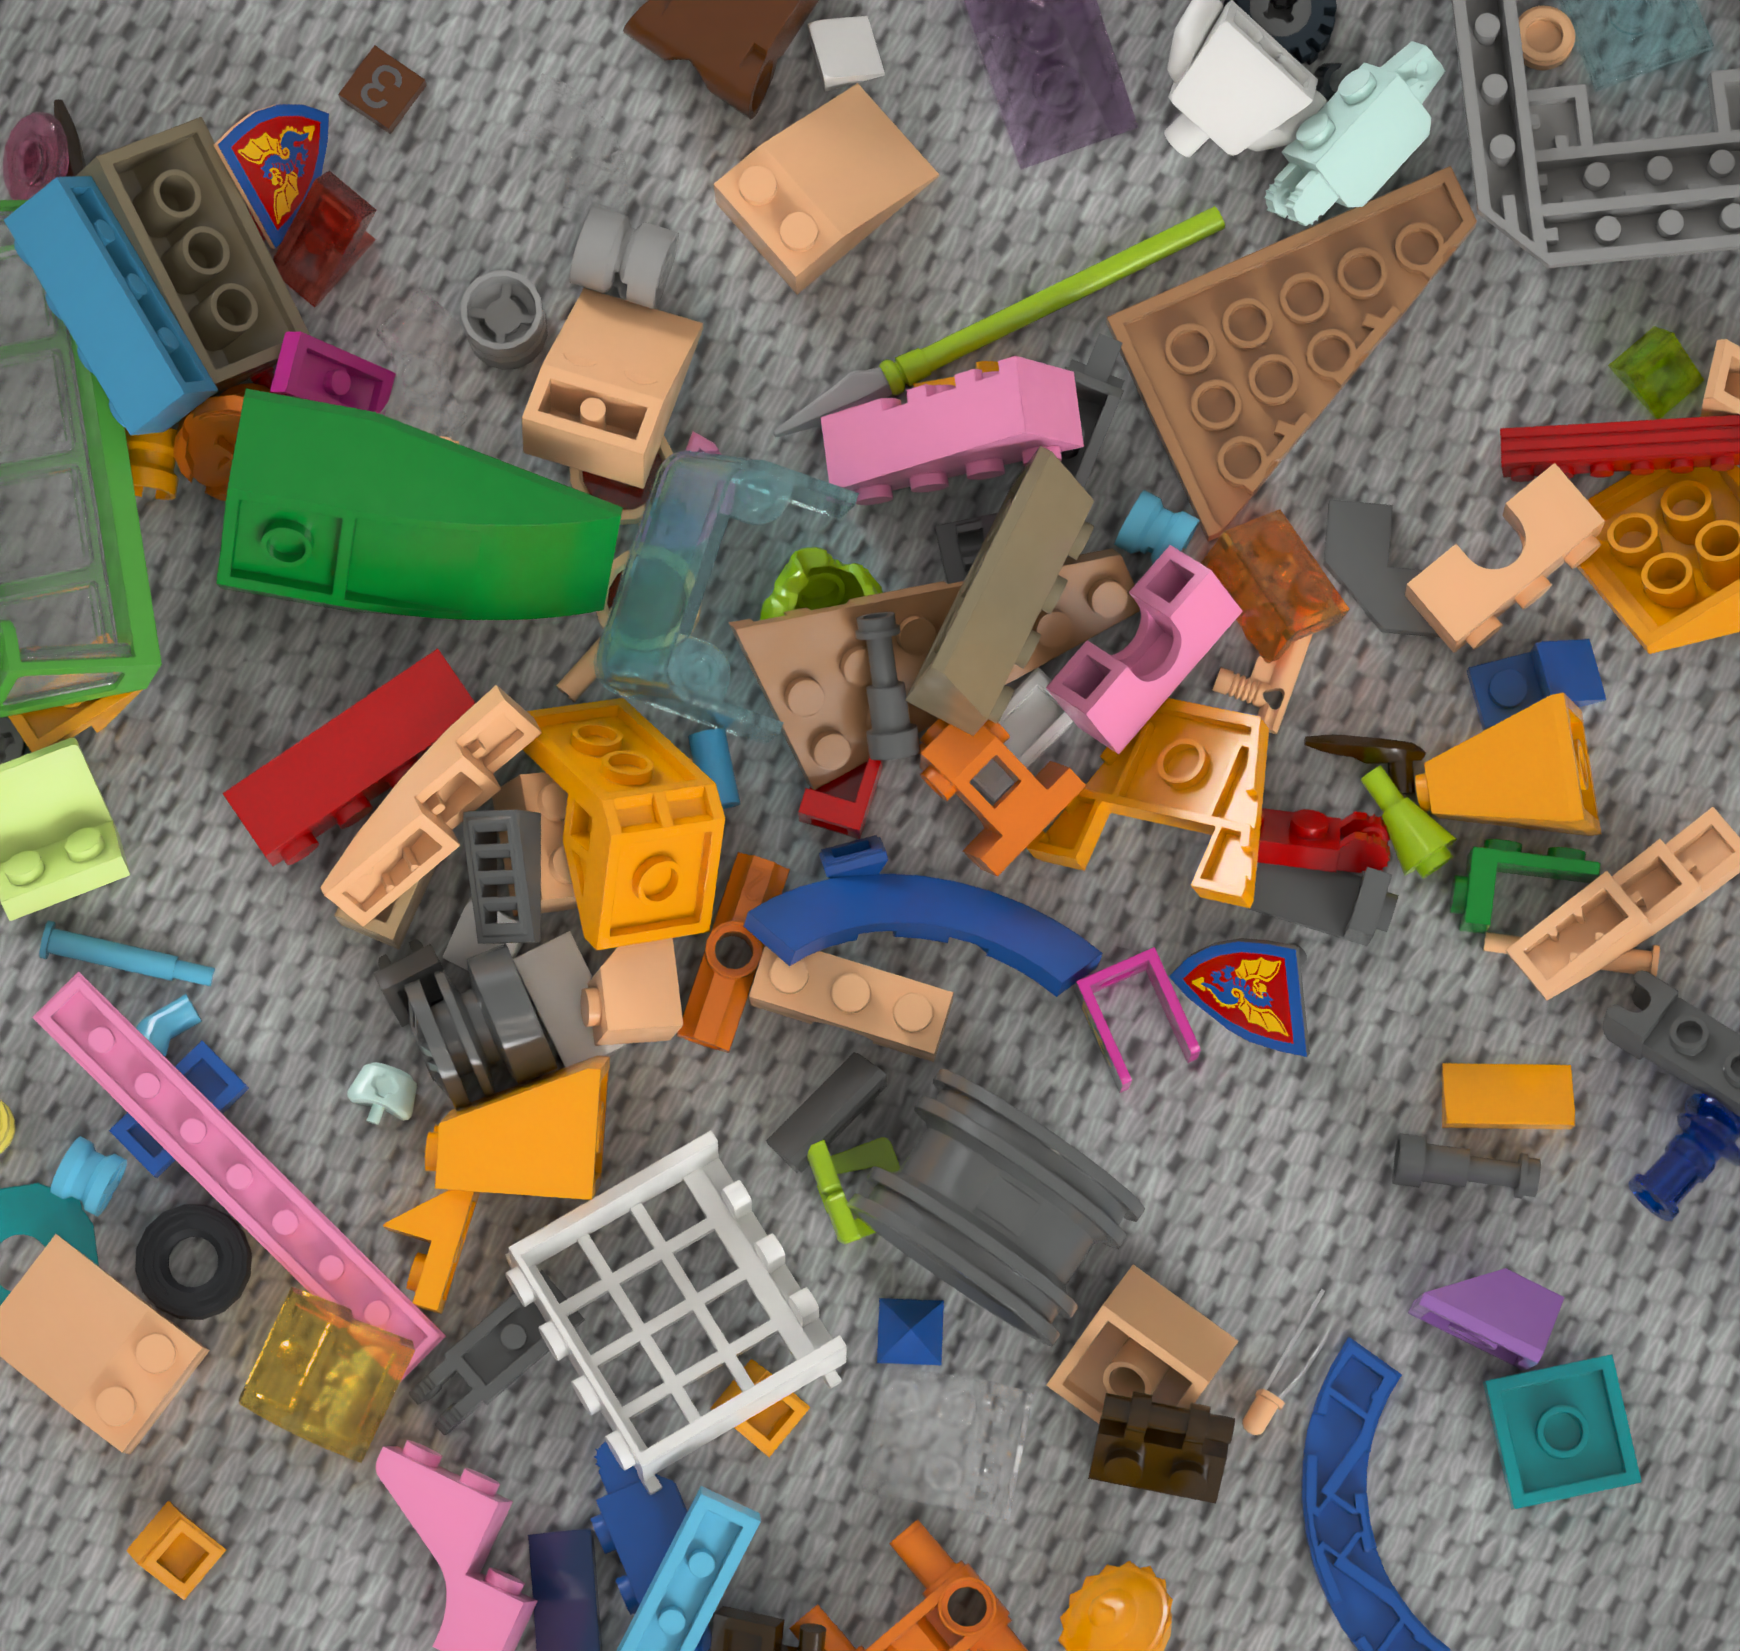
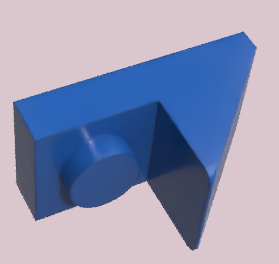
M1590 639L1542 641L1535 643L1530 652L1468 667L1467 669L1483 731L1553 694L1565 693L1578 707L1606 701Z

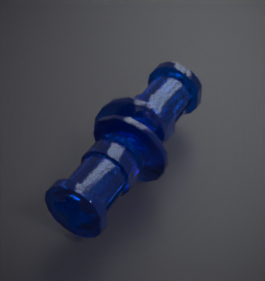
M1694 1093L1685 1102L1684 1108L1686 1113H1680L1677 1116L1678 1126L1683 1133L1677 1134L1666 1145L1663 1155L1644 1175L1635 1174L1628 1183L1631 1192L1638 1201L1651 1213L1665 1221L1672 1222L1680 1212L1677 1208L1679 1203L1698 1183H1703L1711 1175L1716 1163L1721 1158L1735 1166H1740V1149L1735 1144L1740 1138V1117L1728 1110L1717 1099L1703 1093Z

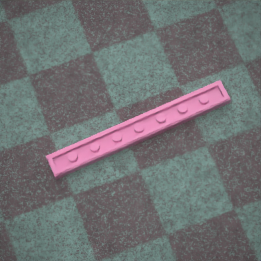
M79 971L32 1017L399 1382L446 1337L385 1274Z

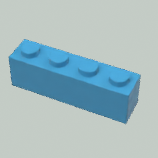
M92 176L56 177L4 219L5 224L15 239L14 247L17 254L33 269L46 291V302L49 308L66 325L78 346L77 353L79 359L96 376L109 398V408L112 415L119 424L128 430L130 436L167 431L218 391Z

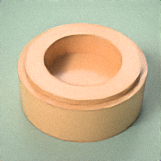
M1536 6L1526 10L1518 18L1524 65L1535 70H1550L1560 66L1569 57L1575 43V29L1571 20L1564 12L1551 6Z

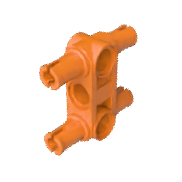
M918 1519L889 1544L926 1588L922 1593L925 1599L866 1650L862 1645L856 1649L818 1604L789 1628L799 1640L801 1625L814 1623L824 1626L826 1628L824 1647L826 1651H1028L1026 1646L1008 1626L1012 1621L1008 1616L1010 1612L996 1597L990 1587L986 1585L969 1563L965 1565L961 1560L956 1564ZM959 1589H974L985 1600V1615L979 1623L973 1626L965 1627L957 1624L948 1613L949 1598Z

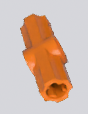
M737 852L682 1016L683 1026L676 1036L710 1049L726 1053L730 1052L765 947L759 939L744 927L748 911L783 893L790 869L755 855ZM735 936L745 940L750 946L752 953L749 963L738 969H730L721 965L716 958L715 947L723 938Z

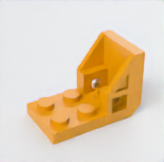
M624 698L527 711L535 719L542 733L522 750L568 793L562 840L584 938L596 950L710 932L725 824V815L716 783Z

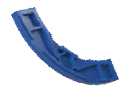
M853 875L800 886L775 896L748 911L744 927L789 966L825 948L856 941L858 935L864 933L892 931L893 937L918 938L948 943L949 937L976 944L987 953L986 956L992 957L1020 971L1056 997L1073 986L1076 981L1095 970L1103 955L1101 951L1074 931L1021 902L968 884L919 875Z
M1348 1337L1331 1364L1316 1397L1305 1439L1301 1474V1503L1304 1530L1312 1564L1330 1608L1341 1628L1358 1651H1450L1449 1647L1430 1633L1415 1617L1392 1585L1377 1552L1370 1522L1367 1497L1369 1454L1381 1413L1402 1374Z

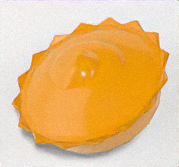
M1131 1561L1126 1562L1120 1567L1107 1564L1099 1575L1086 1576L1082 1588L1069 1595V1608L1060 1616L1063 1631L1058 1639L1059 1643L1066 1651H1164L1171 1636V1605L1173 1601L1167 1593L1165 1579L1156 1577L1151 1566L1139 1568Z

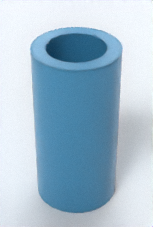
M709 729L689 735L688 741L693 763L716 783L722 808L727 809L740 805L725 729Z

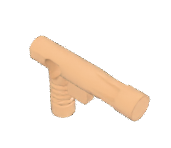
M1295 608L1277 661L1265 656H1259L1251 677L1247 679L1244 675L1240 677L1239 673L1234 674L1233 671L1220 667L1212 690L1224 695L1228 693L1229 697L1234 696L1235 699L1246 700L1248 704L1252 702V705L1260 708L1257 716L1262 718L1268 726L1269 732L1278 734L1319 615L1304 608ZM1280 691L1283 698L1278 709L1270 707L1263 697L1264 693Z

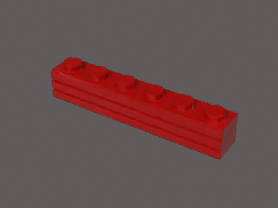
M1740 415L1500 428L1503 477H1511V480L1515 482L1532 481L1534 476H1539L1554 463L1569 479L1573 478L1574 474L1590 473L1592 477L1605 478L1614 475V472L1630 471L1633 475L1642 476L1652 474L1654 470L1670 469L1673 473L1692 472L1694 467H1710L1714 471H1727L1733 469L1734 465H1740Z

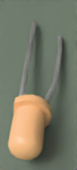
M1321 1289L1265 1386L1263 1389L1257 1390L1256 1398L1242 1422L1244 1429L1248 1433L1260 1435L1264 1432L1276 1410L1283 1408L1285 1403L1282 1398L1305 1375L1327 1341L1328 1331L1301 1373L1279 1397L1267 1391L1325 1292L1323 1289Z

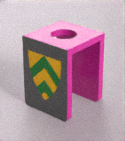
M1155 947L1076 981L1074 988L1076 998L1119 1093L1130 1088L1132 1079L1093 993L1146 970L1187 1063L1196 1060L1201 1052Z

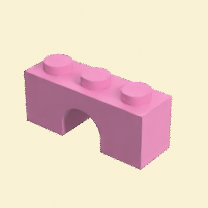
M1171 545L1129 591L1130 595L1137 602L1141 613L1139 628L1132 641L1120 652L1110 655L1087 640L1046 687L1078 728L1117 754L1126 747L1243 612L1212 570Z

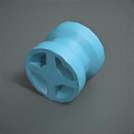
M80 1136L73 1142L63 1157L53 1178L50 1193L62 1199L74 1197L82 1201L85 1211L98 1217L105 1210L112 1198V1194L118 1187L125 1173L127 1160L116 1154L104 1156L96 1152L94 1143Z

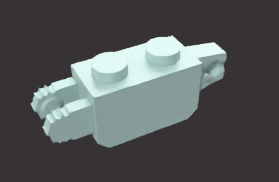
M1411 41L1381 67L1364 62L1358 69L1349 73L1340 82L1338 91L1321 110L1300 125L1296 132L1297 139L1288 144L1281 152L1289 163L1276 176L1274 184H1269V189L1265 190L1266 196L1264 198L1268 207L1267 211L1276 213L1283 218L1288 216V219L1307 226L1308 224L1313 225L1315 220L1318 221V216H1323L1334 203L1346 207H1363L1430 135L1431 116L1422 103L1445 72L1442 64L1435 58L1433 52L1426 45Z

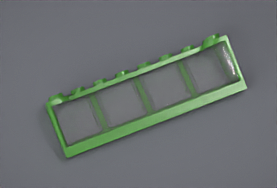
M0 200V718L147 689L162 665L125 428L112 415L109 408V398L96 376L79 359L77 353L78 346L66 325L49 308L46 302V291L33 269L19 257L15 250V239L5 224L4 219L28 200Z

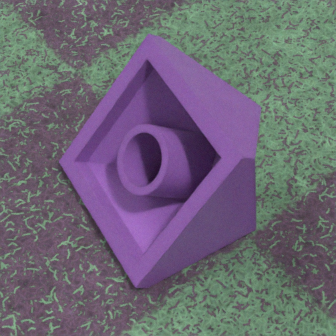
M1505 1268L1425 1292L1413 1301L1408 1314L1526 1371L1539 1363L1565 1297Z

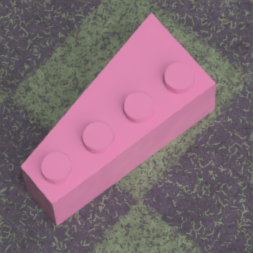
M1012 356L998 361L999 371L982 373L981 369H971L954 375L956 386L924 384L908 389L906 393L907 403L902 405L900 399L880 398L821 417L830 492L853 496L857 505H874L893 500L892 491L911 487V491L917 493L945 489L949 487L948 478L967 474V479L970 480L999 477L1005 474L1004 465L1023 461L1024 466H1026L1040 446L1052 451L1062 461L1061 452L1084 447L1074 372L1023 357Z

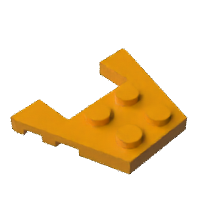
M1167 698L1119 754L1106 747L1100 755L1104 763L1086 783L1081 792L1064 808L1063 813L1046 833L1042 831L1027 846V850L1034 858L1043 862L1085 871L1111 813L1209 834L1212 837L1191 883V887L1201 898L1251 908L1255 893L1269 738L1268 726L1260 716Z

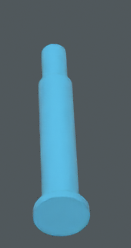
M48 920L40 945V958L47 959L50 953L173 981L175 978L211 987L215 972L213 967L178 960V956L56 929L54 921Z

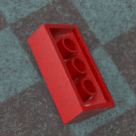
M437 648L222 794L270 864L274 867L284 860L287 865H292L312 853L319 846L316 837L334 825L338 824L341 829H345L369 814L373 809L370 801L389 788L393 789L398 781L438 738L475 704V701Z

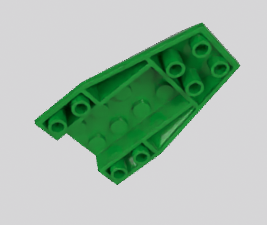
M246 388L227 488L216 584L225 590L342 611L438 619L528 620L602 611L605 607L623 507L376 412Z

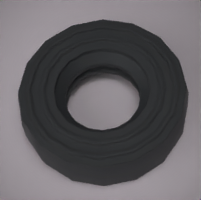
M183 1204L164 1211L146 1227L136 1248L135 1272L142 1292L157 1309L179 1319L204 1320L225 1312L241 1297L251 1277L252 1252L245 1232L228 1214L208 1205ZM190 1237H201L209 1241L215 1247L218 1255V1268L214 1276L206 1284L198 1287H186L179 1284L173 1278L169 1268V1257L173 1248L180 1241Z

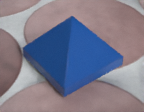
M877 835L821 849L822 852L819 853L826 877L830 879L853 875H878L888 861L883 842Z
M879 1298L877 1363L942 1366L944 1300Z

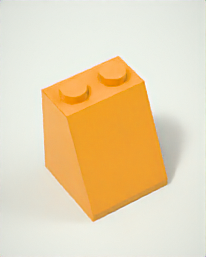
M610 1056L589 1058L497 1092L488 1098L484 1097L470 1102L471 1105L457 1111L455 1108L452 1109L439 1125L435 1124L434 1131L427 1134L425 1171H436L435 1189L592 1200L601 1185Z

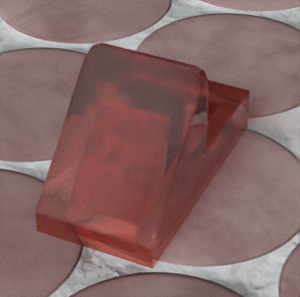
M330 170L315 179L273 257V261L283 281L313 307H316L376 240L366 229L377 210Z

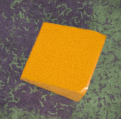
M750 1359L744 1367L754 1385L772 1375L753 1359ZM735 1380L731 1382L711 1406V1410L742 1393ZM791 1393L737 1425L734 1429L770 1457L811 1407L796 1394Z
M167 1501L126 1551L138 1565L185 1600L224 1554L226 1549L174 1504Z

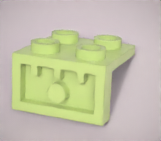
M68 738L0 764V902L9 921L130 876L119 832L79 743L75 738Z

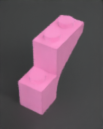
M407 1440L404 1448L398 1446L382 1447L376 1461V1473L437 1560L444 1575L446 1609L440 1631L432 1647L440 1651H515L537 1604V1600L521 1593L525 1583L506 1572L490 1567L486 1575L480 1573L513 1501L496 1494L500 1483L482 1473L464 1468L462 1475L459 1476L439 1466L443 1456L424 1445Z

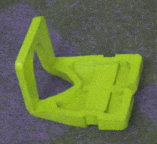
M880 1137L832 1156L829 1154L825 1140L812 1144L807 1154L808 1161L838 1241L848 1244L876 1233L861 1219L857 1218L854 1220L851 1210L847 1206L848 1202L837 1174L864 1170L873 1166L882 1168L890 1173L898 1171L900 1165L889 1139Z

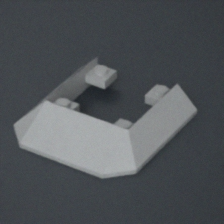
M1451 0L1478 215L1547 268L1740 249V68L1711 71L1707 78L1714 132L1594 144L1586 84L1527 90L1516 0Z

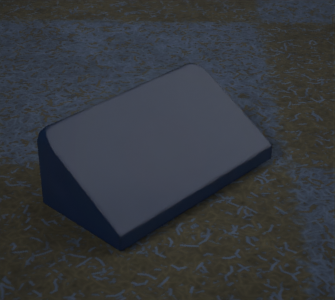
M576 1529L528 1535L533 1599L537 1600L534 1608L537 1651H602L593 1529Z

